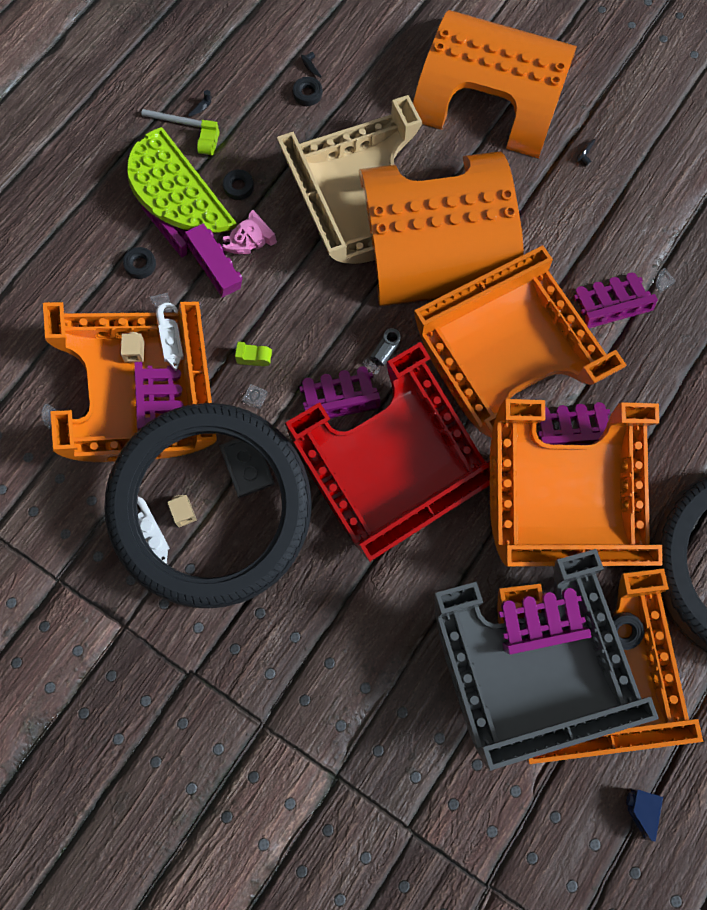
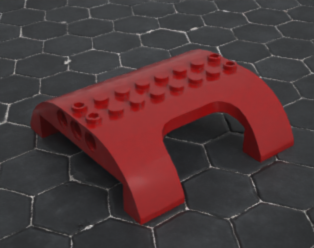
M421 342L387 361L388 375L393 390L389 405L383 411L352 430L342 432L333 429L327 422L330 418L320 402L285 422L289 436L305 467L348 536L369 562L490 485V461H484L425 363L431 358Z

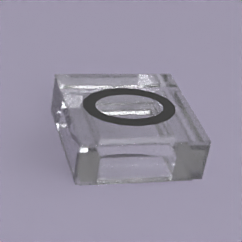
M250 384L242 400L244 403L260 409L268 392Z

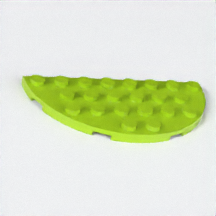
M162 127L147 133L140 142L137 141L128 159V181L138 201L150 213L168 224L185 230H190L203 223L212 233L236 228L237 223Z

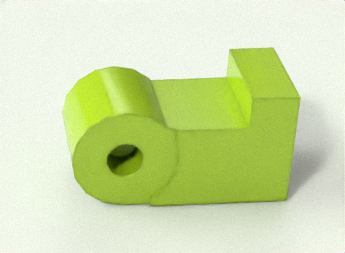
M202 120V129L197 146L198 153L213 156L219 137L218 123Z
M238 342L235 354L236 362L240 365L269 366L272 349L267 346L246 345L245 342Z

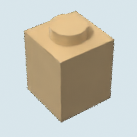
M136 332L122 334L121 356L124 362H144L145 342L141 334Z
M177 495L171 501H168L172 516L178 527L197 521L187 495Z

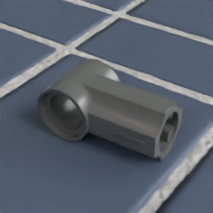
M390 328L386 330L383 339L370 356V359L379 366H384L394 350L400 345V333L397 329ZM393 337L396 341L390 342L387 339Z

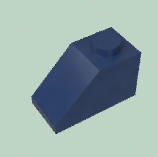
M631 789L626 799L628 812L643 837L656 842L663 797L638 789Z

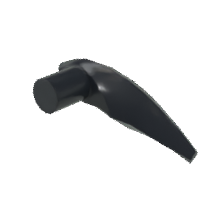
M310 52L307 55H301L306 68L321 78V74L311 61L315 58L314 53Z
M209 90L204 91V99L188 114L189 117L202 112L210 105L212 96Z
M595 139L589 141L577 156V161L581 160L586 166L592 162L586 155L592 148Z

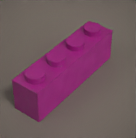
M204 223L186 231L184 241L220 296L223 298L241 288L242 276L234 269L231 259L225 256L221 244L215 241L212 231L207 229Z

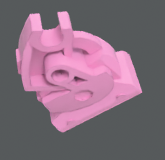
M254 210L249 213V219L242 221L232 230L230 236L223 237L224 243H230L229 245L223 244L224 251L234 254H251L252 249H259L265 243L270 246L277 243L275 233Z

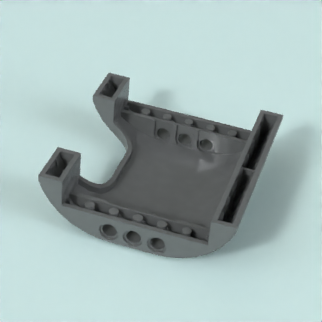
M597 549L557 559L554 567V594L556 600L563 598L562 591L565 588H572L576 591V595H581L582 601H578L581 617L584 616L586 620L582 625L590 629L591 638L509 655L504 652L502 644L508 642V639H503L502 634L506 633L505 623L493 624L481 615L479 606L483 603L477 582L434 594L440 640L459 705L476 750L489 771L659 719L652 698L641 699L596 575L604 569ZM564 604L559 605L560 620H567ZM545 612L538 613L540 625L547 624ZM525 618L518 619L520 629H525ZM568 626L562 627V630L569 629ZM548 630L542 631V635L548 634ZM528 634L522 635V639L528 638Z

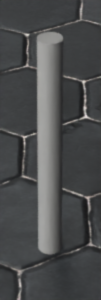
M145 109L141 111V115L145 117L201 128L202 121Z

